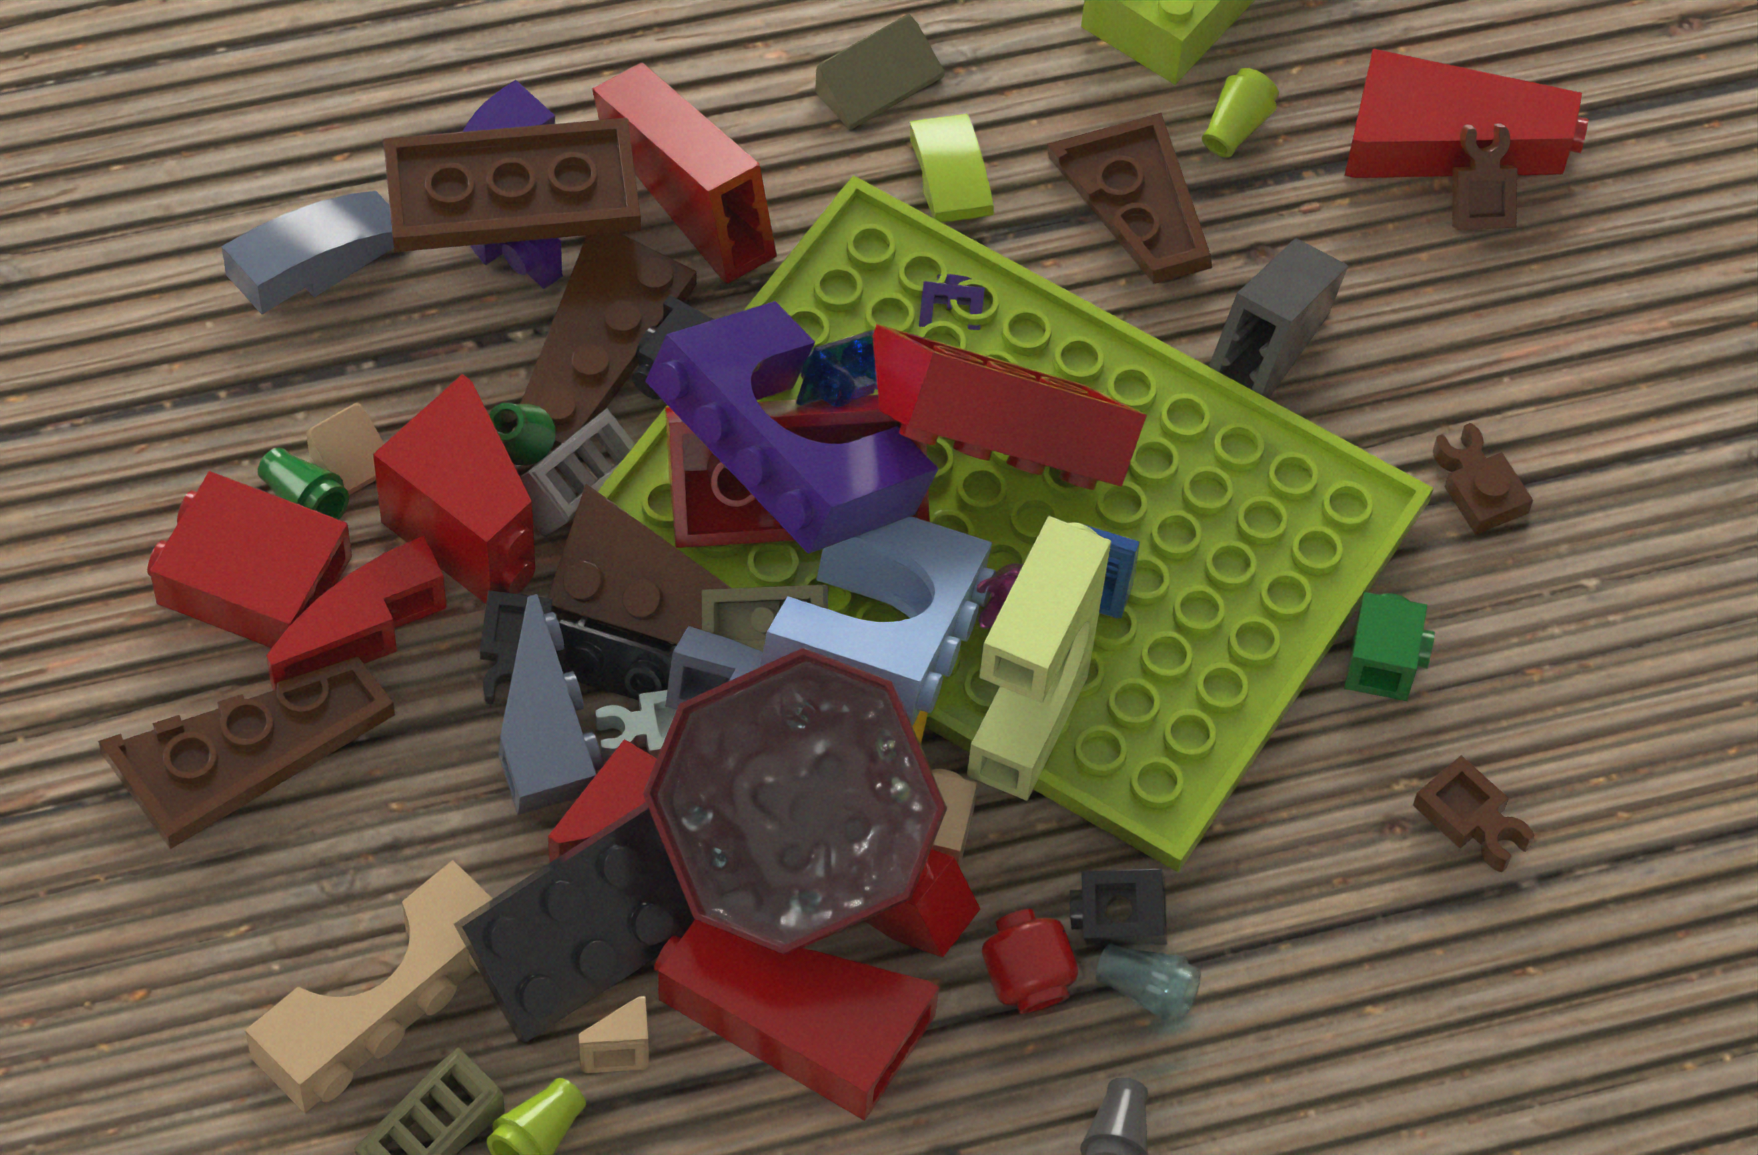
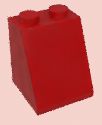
M462 374L373 453L381 523L405 542H410L424 535L440 569L486 604L488 590L518 594L527 586L534 575L536 566L532 500L473 382Z

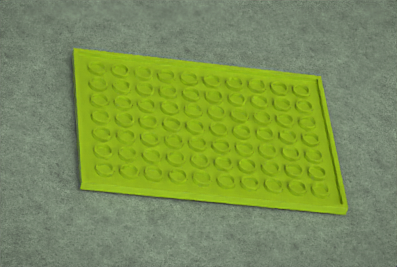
M853 175L744 309L747 310L776 301L815 341L793 389L759 399L757 402L878 395L873 333L876 324L1089 386L1147 415L1122 487L1098 480L1095 490L1082 488L1059 478L1061 470L1045 466L1043 475H1036L1017 469L1006 463L1009 455L992 451L989 461L966 455L953 449L955 440L938 436L935 446L927 444V457L939 468L928 489L930 523L992 542L987 568L996 570V573L1008 564L1025 563L1048 516L1066 523H1080L1139 541L1136 573L1122 618L1117 619L1099 613L1088 678L1033 789L1179 873L1361 604L1364 592H1369L1430 502L1433 487ZM947 274L971 278L960 282L958 285L985 288L982 314H969L970 305H958L957 300L950 299L951 310H947V304L934 303L932 323L925 327H919L924 281L945 283ZM968 324L981 325L980 330L968 329ZM664 408L597 492L675 547L668 468L666 414ZM796 540L677 548L731 588L827 585L829 610L874 622H895L910 619L903 612L887 603L817 581L823 549L808 554ZM979 606L976 621L968 641L961 640L960 650L951 675L949 677L943 675L937 701L932 712L928 713L925 727L969 753L971 743L1000 687L979 678L983 645L991 628L986 629L979 624V616L985 608Z

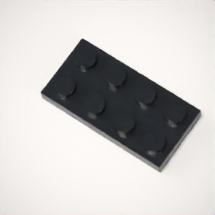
M645 802L454 923V926L516 1038L527 1042L657 958L668 940L674 935L682 938L695 919L649 807ZM695 807L685 808L684 819L691 827L698 826L700 822V813ZM712 854L705 856L704 863L707 870L713 876L719 875L723 870L721 861Z

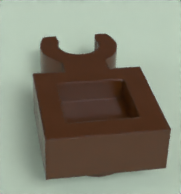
M1501 123L1494 124L1493 142L1485 148H1478L1477 131L1475 127L1464 125L1461 130L1460 143L1465 153L1470 156V166L1453 167L1452 226L1456 230L1517 228V168L1513 165H1500V159L1507 153L1510 146L1509 130Z
M1472 423L1464 425L1460 439L1466 449L1452 447L1444 434L1436 437L1433 456L1443 469L1451 472L1448 473L1444 487L1475 535L1530 512L1533 499L1502 452L1488 458L1485 457L1482 452L1483 436Z
M1462 755L1416 793L1413 806L1460 849L1474 838L1481 844L1483 859L1496 871L1503 872L1508 867L1511 859L1510 853L1502 848L1498 841L1510 840L1519 849L1526 852L1531 847L1535 836L1532 829L1524 821L1515 817H1504L1501 814L1505 810L1509 798Z

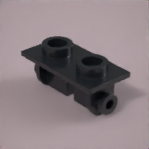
M582 616L580 621L569 618L568 621L561 619L559 622L564 649L556 651L563 674L573 671L577 681L638 701L639 694L668 690L672 654L677 644L669 646L643 637H638L637 641L633 642L626 639V632L591 622V619L586 616Z

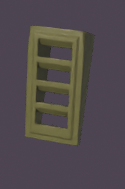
M457 1048L432 1069L354 1148L355 1154L391 1155L385 1147L394 1140L408 1155H455L505 1113L503 1093L460 1048ZM457 1086L473 1100L468 1107L452 1092ZM437 1103L454 1120L448 1127L430 1111ZM413 1123H416L433 1140V1143L427 1149L407 1129Z

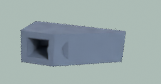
M538 594L528 596L498 753L517 815L578 798L596 776L595 771H599L603 767L600 748L594 733H582L576 711L584 709L577 678L573 671L563 674L556 651L564 649V641L558 619L554 612L544 614Z

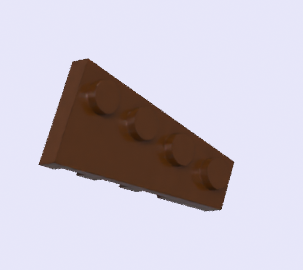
M619 232L586 235L521 401V404H532L541 407L552 418L555 426V441L550 451L561 445L607 408L639 364V359L636 358V349L640 339L651 326L659 327L663 322V303L670 295L685 302L697 285L696 270Z
M357 656L277 683V690L249 699H244L243 694L217 702L218 709L185 720H181L180 715H176L153 723L154 730L124 740L122 735L118 734L98 742L103 757L163 840L172 849L395 716L394 702Z

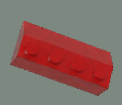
M876 324L873 333L879 409L880 412L902 423L899 434L934 446L938 436L955 440L953 449L987 461L990 460L992 451L1009 455L1006 461L1008 465L1036 475H1043L1045 466L1060 469L1059 478L1061 480L1090 490H1095L1098 480L1122 487L1147 417L1146 414L1089 386Z
M878 395L758 402L761 408L785 429L803 438L821 443H849L896 426L900 428L902 424L880 412ZM665 407L675 547L795 541L670 407ZM910 439L927 456V444ZM927 490L915 515H912V517L930 522L929 490Z

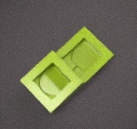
M968 113L910 121V142L922 170L923 193L932 217L939 222H949L993 216L994 203L987 172Z

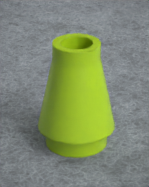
M1242 68L1236 75L1227 77L1209 126L1202 136L1203 144L1218 156L1224 158L1231 157L1237 147L1277 110L1275 101L1279 96V90L1274 82L1263 73L1251 68Z
M556 1078L546 1089L494 1121L493 1133L487 1138V1146L491 1155H553L576 1116L586 1107L583 1094L570 1081L564 1078Z

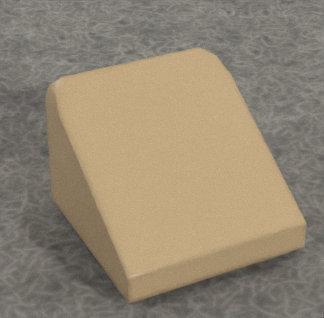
M354 403L307 431L309 456L317 466L338 474L342 478L344 488L347 489L349 495L376 481L373 453L384 442L367 412L359 403Z
M645 996L633 999L579 1033L581 1072L599 1073L644 1070L649 1067Z

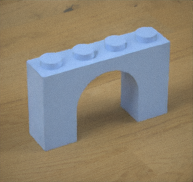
M910 516L823 548L817 581L887 603L903 612L910 619L895 622L866 621L787 596L767 631L760 667L801 648H805L890 680L894 683L913 726L920 710L928 713L932 712L941 689L943 675L947 677L951 675L958 657L961 640L968 641L976 621L979 606L985 607L991 594V592L987 593L989 585L986 593L977 592V585L985 579L996 576V570L987 568L992 542Z

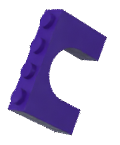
M776 301L666 334L645 382L808 554L915 515L939 468L909 438L899 434L900 428L898 426L849 443H821L803 438L785 429L775 422L757 402L759 399L793 389L815 344V341Z

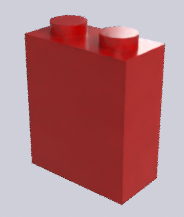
M208 471L197 492L191 490L184 497L178 511L177 525L168 541H159L150 556L147 573L151 576L156 603L272 648L286 629L318 597L339 581L352 558L348 523Z

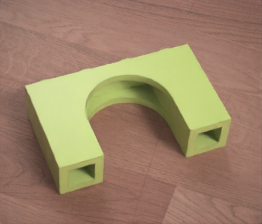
M1051 516L1047 517L983 645L979 678L1000 687L971 743L967 776L1026 801L1088 678L1111 540L1099 536L1086 525L1073 522L1066 523Z

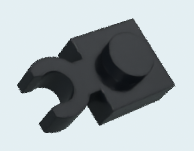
M488 590L480 645V659L497 661V664L488 670L483 680V696L486 704L494 703L495 690L499 684L507 681L511 682L527 599L530 595ZM539 597L544 614L552 612L553 598Z

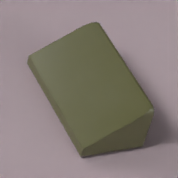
M907 14L821 62L816 68L815 92L845 126L852 130L944 77L945 71L919 24L910 14Z

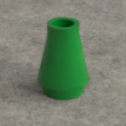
M501 403L490 411L489 416L513 464L520 466L535 464L547 456L552 449L555 441V426L550 415L541 407L532 404L515 405L512 403Z
M279 447L270 450L260 461L258 476L269 485L276 496L336 519H340L345 513L349 503V493L344 488L343 480L338 474L295 457Z

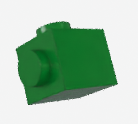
M1364 592L1355 623L1344 689L1402 701L1408 700L1417 667L1428 669L1433 649L1435 631L1424 629L1427 604L1409 601L1398 594L1386 593L1378 595Z

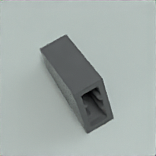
M1295 238L1237 292L1209 367L1269 399L1328 317L1349 265Z

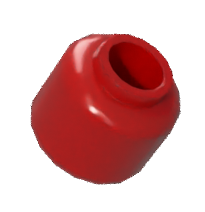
M1033 909L1016 911L996 920L995 924L998 932L983 943L982 957L998 1001L1004 1005H1017L1019 1013L1026 1014L1048 1008L1069 998L1068 987L1076 981L1079 972L1061 921L1047 917L1036 919Z

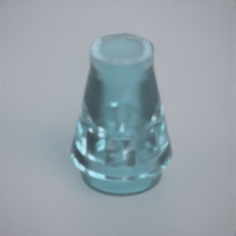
M1110 943L1104 949L1099 960L1096 980L1111 986L1162 1020H1166L1169 1016L1182 1020L1189 1013L1197 996L1201 981V969L1189 965L1186 956L1123 948Z

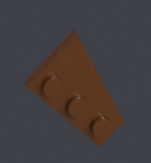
M1162 113L1047 144L1050 160L1153 284L1212 268L1211 253Z
M585 484L547 597L553 598L552 609L581 618L586 616L591 621L671 645L678 644L688 626L702 630V590L732 588L588 484Z

